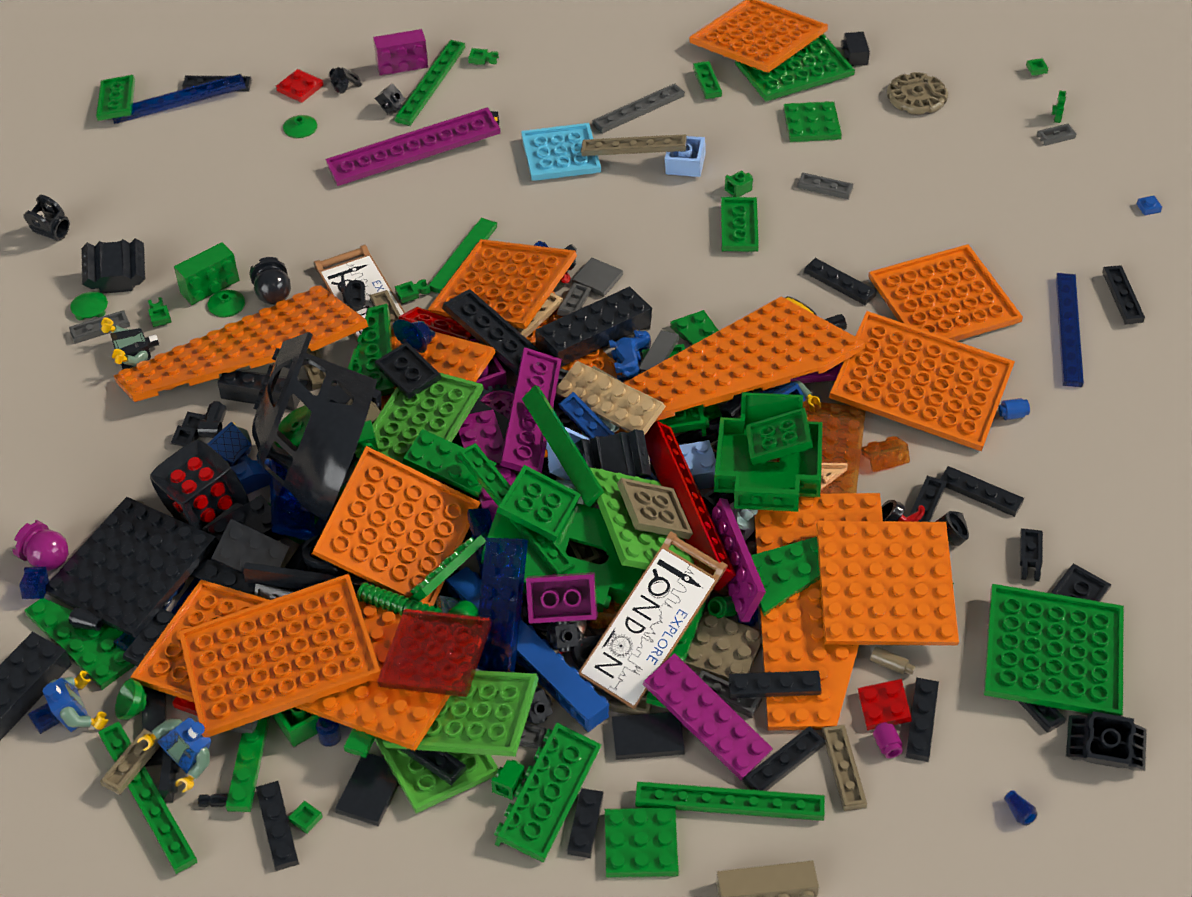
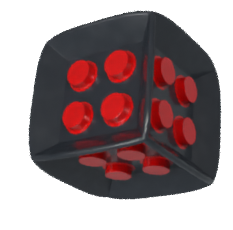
M195 440L185 445L159 464L150 474V480L156 493L172 516L209 533L208 526L249 502L248 496L235 472L214 449L201 440Z

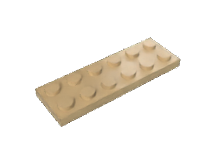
M579 361L575 362L556 388L557 396L565 399L574 392L598 417L628 432L634 429L642 430L644 435L666 407L663 402Z

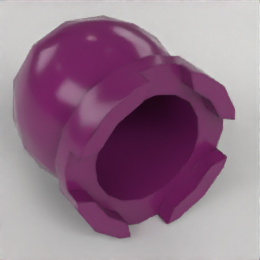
M35 520L31 525L26 523L14 538L17 544L12 549L13 554L23 561H28L34 568L46 572L56 570L65 563L69 555L66 538L60 533L50 530L46 524L39 520Z

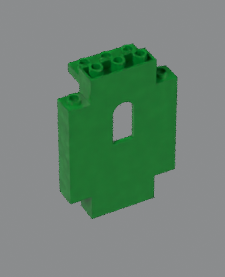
M742 392L741 418L720 417L714 492L734 493V509L798 512L799 496L820 497L823 422L808 421L813 448L804 452L787 455L780 458L779 462L767 461L763 464L752 465L750 459L746 425L803 408V395Z
M577 503L556 538V542L565 552L569 540L604 550L608 554L609 559L604 564H595L570 557L575 564V568L566 574L595 572L597 615L602 616L603 609L609 608L611 600L615 601L612 612L618 613L646 569L621 565L600 509ZM496 512L483 549L481 563L504 569L500 588L527 595L526 578L528 576L553 575V573L511 521Z

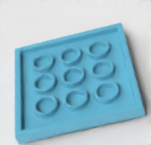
M589 123L521 131L532 181L601 172L598 155H581L582 141L593 139Z

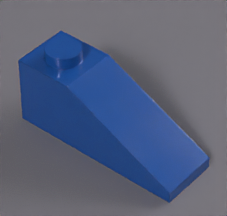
M266 459L265 464L281 479H284L288 470L272 459ZM258 460L244 461L230 467L239 478L246 494L277 482L258 463Z

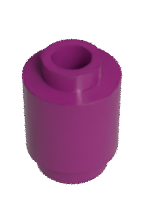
M888 723L877 725L873 731V736L881 754L885 755L888 759L899 756L903 751V744L894 725Z

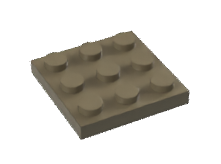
M620 478L617 485L635 529L668 535L672 531L677 534V538L689 539L693 534L673 488Z
M705 611L699 622L685 663L694 671L701 672L703 670L728 682L729 674L750 673L762 646L761 630L727 618H717Z

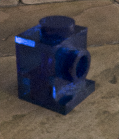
M46 567L24 568V575L19 584L22 599H44L46 585L49 582Z

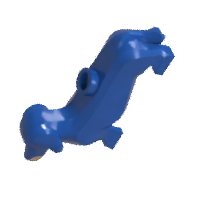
M635 330L634 337H623L617 342L609 340L610 348L616 347L615 350H611L612 358L617 360L614 363L616 374L622 373V375H617L618 380L624 382L639 374L638 362H642L640 352L651 347V337L647 331Z

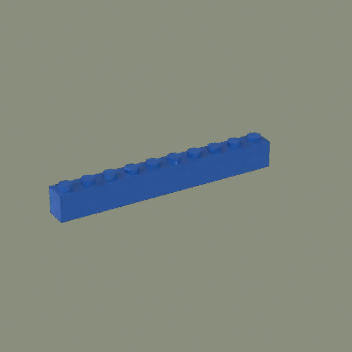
M465 567L446 580L448 594L457 603L467 600L476 605L480 613L478 623L528 673L537 674L538 683L587 732L609 717V703L607 699L602 695L599 696L594 691L590 682L584 681L578 671L565 662L560 653H555L549 643L536 634L535 629L531 625L523 622L520 614L516 611L513 612L507 602L495 594L490 585H485L478 573L472 572L468 567Z

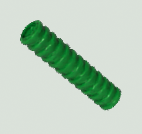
M365 582L359 587L357 592V600L363 601L365 604L369 603L377 608L381 606L382 610L387 609L395 614L405 615L407 618L410 616L413 620L415 618L418 619L419 622L423 620L424 623L429 622L431 625H438L442 617V610L440 608L435 609L434 606L423 604L420 601L417 602L414 599L411 600L409 597L405 598L403 595L399 596L397 593L369 585Z

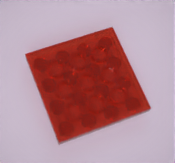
M404 609L377 680L379 687L467 697L492 624L490 618Z

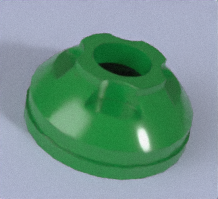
M128 679L120 688L115 702V715L118 719L130 720L144 710L147 694L144 692L140 682Z

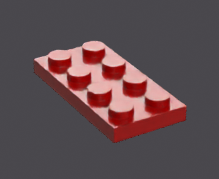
M415 307L399 316L398 322L464 340L474 338L454 319L419 307Z

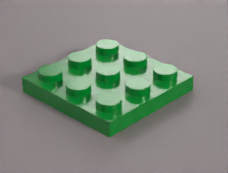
M834 101L784 104L783 111L790 142L841 139L842 133Z
M805 407L746 425L752 465L763 464L769 460L783 458L787 455L804 452L813 448Z
M524 465L496 512L555 542L581 494Z
M605 809L606 878L678 876L676 809Z

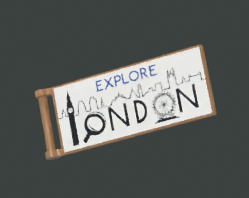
M366 244L361 245L358 249L322 261H314V267L329 292L342 302L341 275H344L346 285L352 280L364 282L366 303L361 310L355 311L363 318L366 317L368 308L373 307L369 295L385 290L389 292L400 315L405 313L369 253ZM360 255H363L362 257L356 258V259H354V260H351V261H348V262H345V263H342V264H339V265H336V266H333V267H330V268H327V269H323V268H325V267H328V266H331V265H334V264H337V263H340V262H343V261H346V260H349V259L358 257V256H360ZM363 329L353 333L356 340L362 334Z
M671 531L578 672L579 675L630 708L636 709L648 690L643 685L644 680L669 658L716 583L726 571L728 565L724 562L719 563L677 538V534ZM674 545L716 570L714 575L709 574L669 550L670 546Z

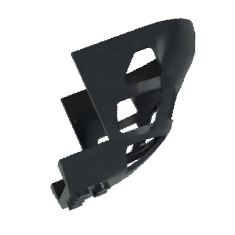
M307 332L284 341L280 349H275L272 357L275 360L274 366L269 365L253 408L257 411L253 419L252 436L258 449L256 456L258 463L282 486L289 490L304 508L326 521L357 447L377 380L306 353L313 335ZM303 365L315 366L326 374L318 395H313L298 380V375ZM285 367L289 369V372L275 406L272 393L281 369ZM332 383L338 384L353 400L352 405L326 401ZM292 394H295L311 411L310 419L298 448L278 430ZM276 441L290 455L275 450L272 446L273 442ZM266 458L272 459L288 470L285 480L281 479L265 464Z

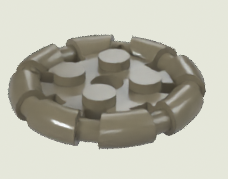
M911 72L909 75H899L891 81L887 87V97L890 99V103L901 111L906 110L909 114L924 115L925 112L934 113L941 109L947 102L948 91L943 82L938 78L927 76L925 73Z

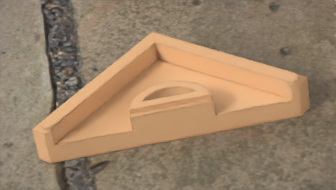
M822 463L821 490L847 471V463Z

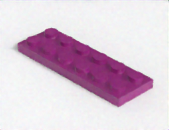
M720 498L717 505L713 508L710 517L736 573L726 584L729 595L733 600L735 610L741 622H749L766 591L728 499Z
M675 653L644 680L643 685L740 781L773 750L753 728Z

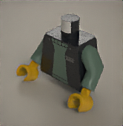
M110 318L102 319L101 330L104 333L111 331L110 336L115 349L112 358L115 359L116 364L121 365L122 370L132 368L141 361L151 359L149 348L159 345L156 334L145 337L140 328L124 329L117 325L112 326L113 321Z

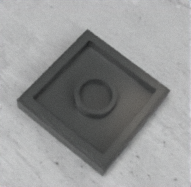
M591 257L572 279V284L578 283L590 287L591 292L605 297L623 276V270Z

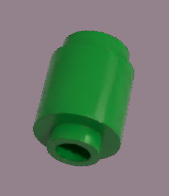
M730 595L716 596L708 603L709 613L717 618L732 617L737 614Z

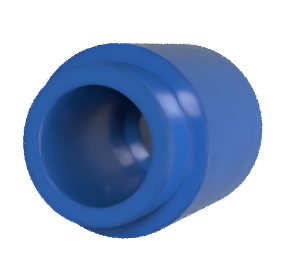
M1022 398L1003 400L998 407L999 415L1004 420L1024 418L1025 415L1030 414L1029 402L1027 399L1023 400Z

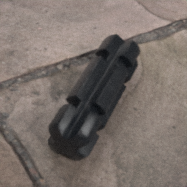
M229 793L211 794V796L208 794L199 795L198 806H226Z

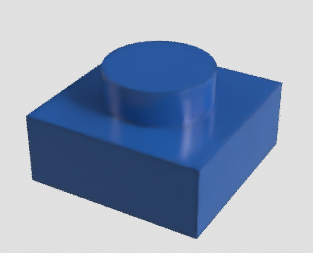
M1155 195L1138 198L1137 206L1144 216L1161 213L1162 206Z

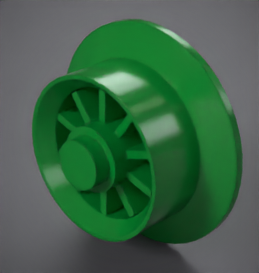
M301 406L289 413L280 422L278 430L297 448L307 427L311 411L306 406ZM274 441V444L278 448L283 449L276 441Z

